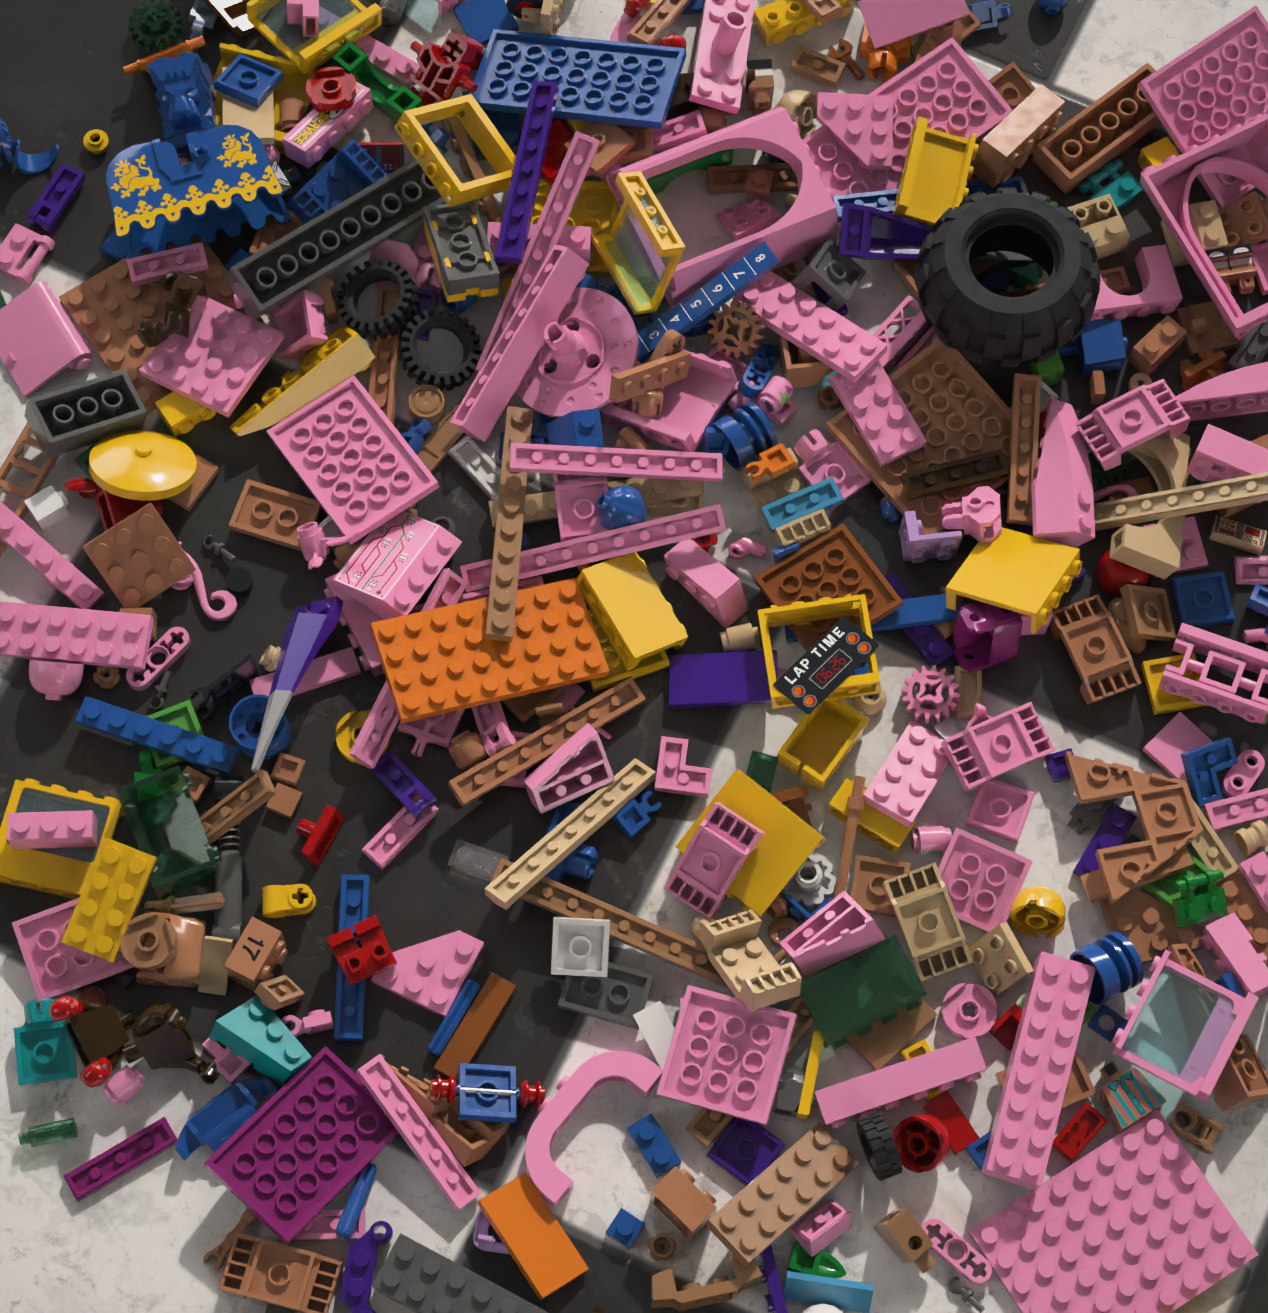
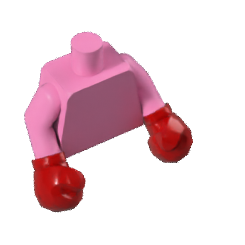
M626 0V5L623 9L624 13L617 22L610 36V41L631 43L627 41V34L641 19L640 12L650 5L651 0ZM671 34L667 37H662L660 40L658 39L654 45L686 48L687 43L684 37L678 34Z

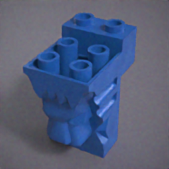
M186 52L180 54L179 57L170 59L162 57L154 60V62L147 63L152 82L157 89L155 96L160 103L158 109L162 116L164 141L174 145L178 156L190 153L185 134L195 131L198 134L217 127L213 105L216 95L212 72L207 63L201 61L198 53Z

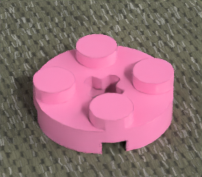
M960 983L951 988L945 995L940 1015L945 1027L956 1037H960L963 1040L972 1037L978 1039L985 1036L995 1024L997 1003L993 994L984 986ZM973 1005L976 1008L974 1011L975 1017L964 1016L962 1006L971 1007Z

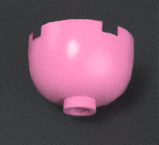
M30 660L29 680L37 692L46 694L45 699L62 701V695H71L80 686L84 664Z

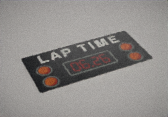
M843 616L773 686L809 715L879 647V644Z

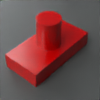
M327 805L317 824L302 819L297 826V834L308 838L301 853L311 864L320 865L345 820L337 808Z

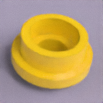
M91 130L84 136V147L93 154H101L107 149L109 138L102 130Z

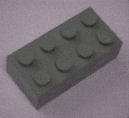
M124 369L28 399L24 416L46 459L97 443L114 433L141 429L144 426L147 410Z

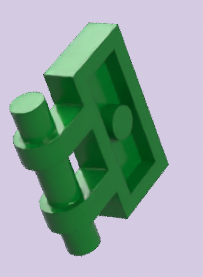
M1207 869L1201 871L1200 875L1182 876L1180 880L1172 883V888L1175 892L1181 891V897L1173 899L1176 927L1184 928L1228 915L1224 888L1214 886L1217 881L1224 879V873L1221 869L1214 871ZM1201 886L1202 891L1194 893L1196 887Z

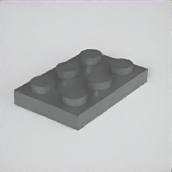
M608 962L607 977L566 975L558 1008L639 1030L633 1015L645 1009L654 974Z

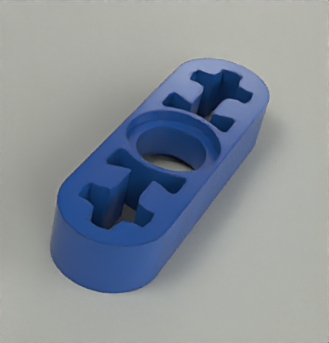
M761 344L738 383V390L745 397L757 398L764 388L780 358V352L776 347L770 344ZM764 356L769 358L768 361L763 359ZM754 368L760 369L764 374L757 372ZM750 381L755 383L754 386L749 384Z

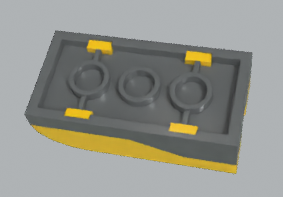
M474 200L453 207H449L447 203L423 207V222L427 243L447 302L465 300L466 296L474 294L480 297L498 295L499 270Z

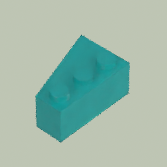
M258 995L216 1020L208 1036L212 1041L216 1042L218 1040L230 1048V1053L236 1057L240 1055L254 1064V1069L281 1087L290 1081L312 1058L275 1012L262 1004Z

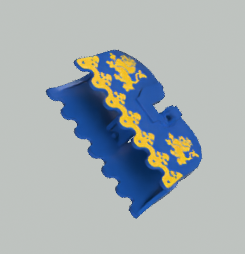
M223 125L198 134L197 131L185 134L192 162L180 165L174 145L169 142L162 143L160 138L152 140V142L124 149L110 162L105 174L114 213L116 235L119 239L124 238L127 259L142 256V252L145 250H149L151 253L165 251L170 243L175 244L177 248L191 245L192 238L200 237L205 244H212L215 242L216 233L219 230H224L229 237L235 238L240 235L241 226L244 223L250 224L255 231H261L265 228L268 217H274L279 224H287L292 221L281 197L284 191L272 169L261 140L251 130L239 125Z

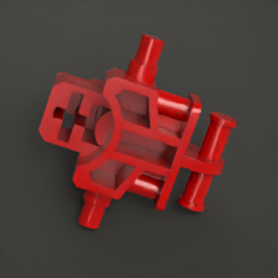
M454 32L447 35L442 46L431 42H425L422 46L417 41L412 42L410 49L417 53L416 60L420 68L416 75L410 74L408 78L422 89L420 92L414 86L408 89L422 100V106L434 104L437 99L441 102L450 100L456 87L466 89L470 93H474L477 90L478 86L471 81L469 74L472 70L478 71L486 50L479 42L471 37Z

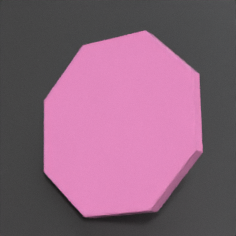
M387 239L371 250L369 262L372 266H374V259H380L382 263L384 259H389L392 264L395 261L406 269L414 282L416 281L415 277L418 272L419 260L409 244ZM389 281L374 283L377 289L380 286H397Z

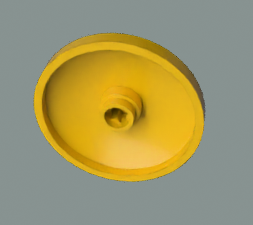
M129 430L111 434L97 442L89 455V472L95 483L111 494L132 500L152 501L173 497L185 491L193 483L196 476L197 461L190 447L173 436L156 431Z

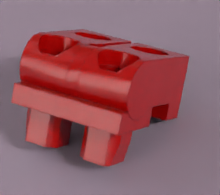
M376 915L353 925L354 933L362 947L361 949H359L350 927L327 937L328 945L350 987L397 965V961Z

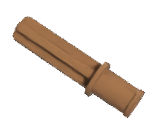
M220 892L179 898L169 896L165 900L147 901L144 909L155 908L154 911H146L145 913L158 912L179 915L221 909L224 906L225 898H223Z

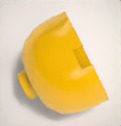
M1044 886L1028 887L1022 890L1013 901L1009 919H1012V927L1025 936L1037 938L1038 935L1036 933L1042 935L1047 934L1046 939L1053 938L1064 929L1066 906L1060 895Z

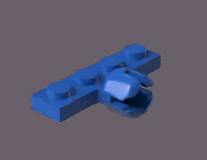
M568 801L557 806L547 834L581 804ZM581 844L547 873L545 877L561 883L565 875H573L584 879L590 878L594 873L590 866L597 865L598 853L593 846Z

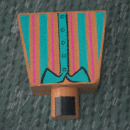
M1114 1061L1099 1070L1108 1084L1098 1094L1117 1134L1123 1132L1156 1109L1161 1108L1167 1102L1165 1097L1135 1067L1122 1074Z

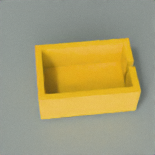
M840 699L823 701L809 715H804L778 751L776 763L795 776L799 772L802 773L801 780L822 792L865 732L869 719Z

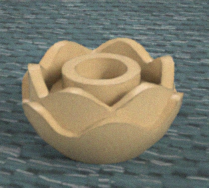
M880 685L881 693L871 694L873 699L868 698L870 695L854 697L855 707L868 715L876 714L884 709L887 704L885 689Z

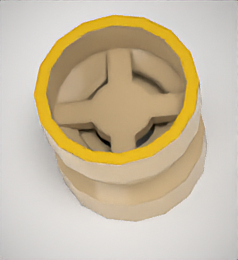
M1257 820L1251 823L1249 828H1241L1234 832V838L1240 851L1245 856H1249L1255 853L1257 848L1268 846V828L1263 821Z

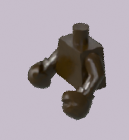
M171 271L161 278L162 286L170 292L165 303V323L161 324L158 322L152 324L147 318L139 322L140 328L137 331V335L145 346L156 347L172 334L190 338L208 301L203 277L196 274L187 275Z

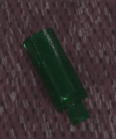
M73 1117L28 1127V1132L18 1134L20 1145L30 1143L31 1147H37L78 1138L76 1120Z

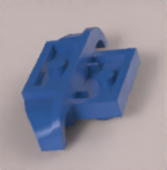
M252 1078L232 1083L188 1117V1120L181 1129L175 1150L184 1161L201 1145L208 1144L215 1153L257 1112L254 1108L258 1104L257 1102L269 1093L274 1092L276 1088L268 1078Z

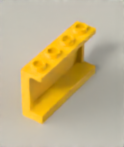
M918 117L912 128L893 214L933 226L950 207L952 209L959 207L962 200L968 196L969 188L965 186L966 182L971 179L974 167L970 166L971 159H975L979 145L975 144L976 134H971L969 139H964L928 128V119Z
M637 552L617 556L583 569L580 572L576 581L579 584L583 598L627 671L636 668L641 659L674 647L675 650L682 648L688 638L686 629L676 618L671 604L665 600L657 581L653 580L644 560L639 557Z

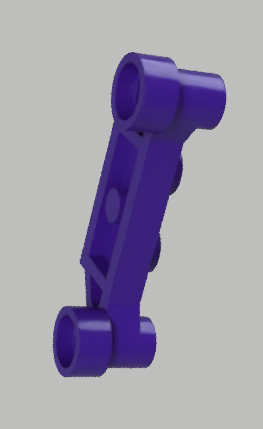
M385 1221L375 1222L355 1243L349 1242L340 1302H346L352 1313H376L369 1305L378 1248L380 1245L388 1244L393 1237V1229ZM383 1227L386 1229V1233L381 1237L377 1236L376 1230Z

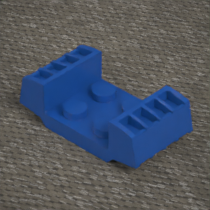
M352 139L285 205L303 224H306L388 175Z

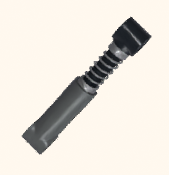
M216 777V804L245 783L244 777ZM240 822L218 840L219 844H221L218 847L220 852L218 857L215 858V892L222 893L225 903L223 908L214 910L212 936L233 939L232 950L243 933V858L239 856L240 852L237 850V847L240 846L237 843V840L240 839L238 836V832H240L238 825Z

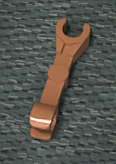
M248 1208L242 1214L239 1223L227 1234L225 1240L205 1254L203 1258L204 1264L213 1256L218 1258V1263L213 1267V1271H218L222 1268L228 1251L233 1245L236 1232L243 1234L249 1226H252L257 1221L258 1217Z

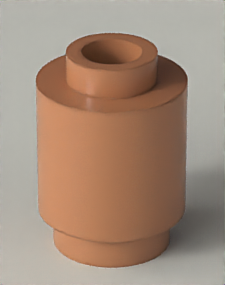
M295 97L286 98L280 103L279 127L282 132L289 133L305 117V104Z

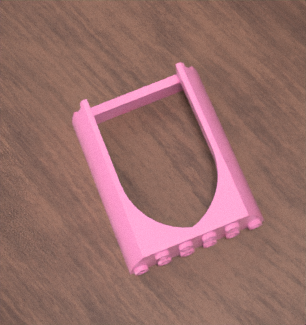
M777 107L610 172L607 175L606 180L620 209L625 198L615 182L618 174L641 171L644 178L648 179L704 156L727 149L746 148L772 154L788 163L798 180V193L794 204L775 224L758 233L678 264L664 294L669 309H672L764 241L780 262L772 270L809 256L828 238L836 244L837 235L840 234V227L837 221L836 207L833 203V194L828 187H825L822 181L821 170L817 165H814L811 159L809 146L803 143L797 123L795 121L792 122L785 108ZM631 209L626 221L659 286L667 269V264L664 258L659 257Z
M1258 114L1250 119L1249 123L1243 126L1237 124L1230 128L1226 134L1219 136V134L1214 135L1205 144L1199 147L1193 145L1185 150L1184 154L1178 157L1172 155L1165 159L1161 165L1157 167L1149 166L1140 173L1141 186L1234 337H1237L1238 340L1246 338L1253 327L1268 321V303L1243 314L1193 231L1189 218L1188 197L1191 184L1200 173H1222L1235 176L1252 184L1268 197V114L1264 116Z

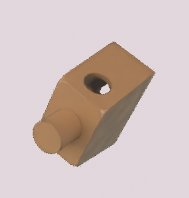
M907 1207L894 1209L873 1227L903 1263H912L914 1261L922 1273H925L936 1264V1261L927 1251L933 1245V1242ZM909 1239H911L913 1242L912 1249L909 1247L908 1244Z

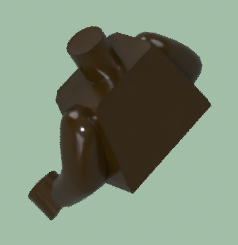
M170 1002L164 1005H152L136 1019L131 1028L134 1043L122 1048L129 1064L144 1057L149 1067L154 1070L158 1068L188 1069L199 1074L200 1079L207 1085H213L218 1079L219 1074L215 1072L217 1069L214 1062L207 1064L205 1060L196 1054L192 1037L184 1026L187 1018L179 1016L180 1011L176 1008L173 1009Z

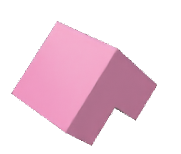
M287 0V24L303 25V37H319V0Z

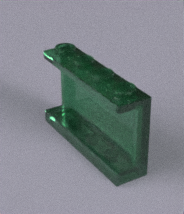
M893 935L801 982L800 996L797 998H801L824 1041V1048L827 1049L832 1046L836 1050L849 1043L848 1037L856 1033L858 1037H861L873 1031V1024L882 1021L884 1025L898 1018L897 1012L906 1008L910 1012L923 1005L921 1000L927 996V993L896 935Z

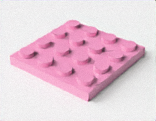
M208 298L190 338L178 334L169 335L164 342L154 348L139 369L141 376L229 418L283 341L284 335L283 332L257 320L253 321L251 317Z
M688 985L656 1094L767 1126L797 1014L769 1006L751 1012L742 1000Z

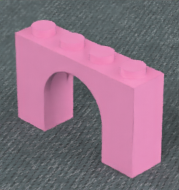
M1166 244L1142 247L1134 261L1142 284L1141 293L1132 296L1118 294L1108 288L1101 277L1096 306L1089 321L1098 319L1123 320L1130 316L1146 317L1152 313L1161 312V314H1169L1175 311L1183 297Z

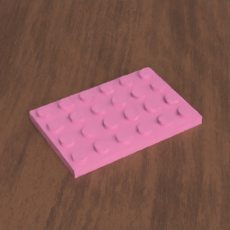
M354 375L267 430L270 439L341 533L346 536L358 532V536L348 541L350 545L439 488L438 481Z

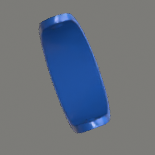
M16 139L13 143L15 165L26 174H40L47 171L54 165L59 154V146L56 144L44 153L26 154L19 151L20 140Z

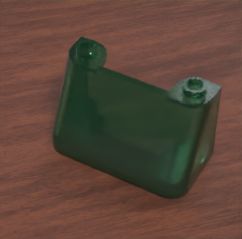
M179 765L116 789L140 851L158 858L149 878L159 900L174 895L219 868L218 862L222 861L217 846H210L189 789L193 788V784L188 772L182 774Z

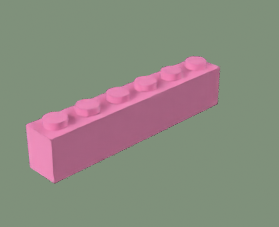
M975 1037L815 1091L813 1096L823 1125L825 1127L831 1125L832 1129L847 1125V1119L858 1116L859 1120L874 1115L875 1109L885 1107V1110L888 1111L902 1106L901 1100L911 1097L914 1102L929 1096L927 1091L938 1088L940 1093L954 1088V1082L965 1079L966 1083L981 1079V1073L987 1070L977 1040Z

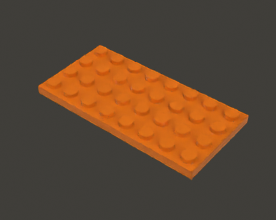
M572 578L518 590L512 642L485 639L489 597L372 622L370 630L401 724L608 676L610 671L579 584L576 581L577 579Z

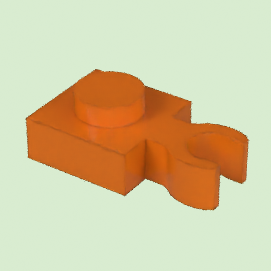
M780 443L760 453L759 462L747 464L746 473L757 471V473L752 475V482L760 481L768 473L773 479L795 468V461L785 446Z

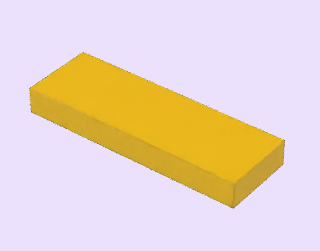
M814 1031L811 1038L796 1119L806 1121L809 1116L824 1040L823 1032Z

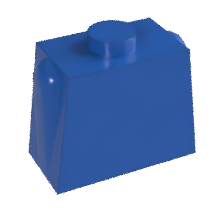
M1105 319L1088 320L1083 332L1078 336L1081 348L1078 354L1081 376L1090 375L1093 371L1102 370V372L1122 369L1126 359L1125 352L1128 350L1127 337H1123L1121 321Z

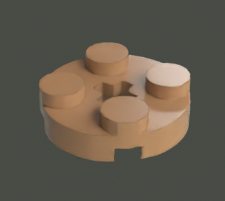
M153 913L139 915L127 925L129 928L126 930L125 935L122 934L120 940L122 954L128 962L139 970L152 971L159 969L177 956V931L173 924L162 916ZM148 936L156 939L151 948L143 947V943L147 942Z

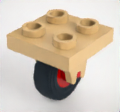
M507 0L506 6L513 16L540 24L542 34L554 35V33L558 34L560 19H558L559 12H563L565 0Z

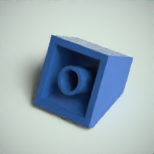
M599 409L572 411L546 424L548 445L604 447Z

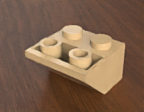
M1110 194L1067 207L1078 217L1080 229H1083L1084 233L1089 232L1095 246L1097 260L1126 250L1130 234Z

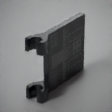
M251 653L208 686L194 688L190 692L189 696L191 699H194L197 695L203 696L202 700L198 701L195 707L196 714L201 710H208V714L202 717L203 722H209L220 705L250 683L249 680L259 676L254 657Z

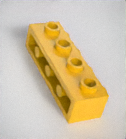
M777 0L755 9L753 13L752 24L765 46L779 44L786 38L795 34L801 35L817 25L823 26L800 0ZM836 0L843 7L844 14L840 17H845L854 10L855 0Z

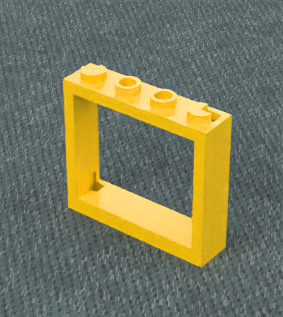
M472 94L404 111L394 126L398 135L449 207L510 189L516 156ZM457 116L497 174L462 184L421 125Z
M847 594L844 597L834 599L824 597L807 603L797 601L787 606L778 607L771 605V608L758 610L772 709L796 705L773 686L777 680L768 628L859 614L862 631L873 639L865 594L854 596ZM875 651L867 658L869 673L848 676L824 701L881 693Z

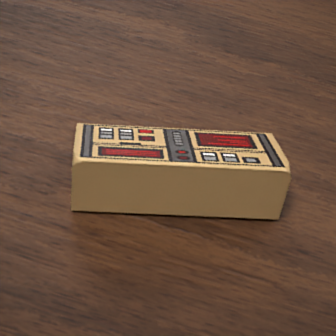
M1216 515L1209 540L1260 555L1265 544L1267 531Z

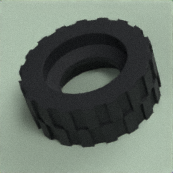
M877 1113L857 1121L856 1128L860 1143L876 1178L882 1181L902 1173V1162L896 1143L881 1114Z

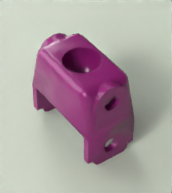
M984 602L962 606L956 617L953 630V640L956 647L954 656L960 667L971 673L992 667L1016 656L1023 625L1019 613ZM972 655L974 658L968 660L964 656Z

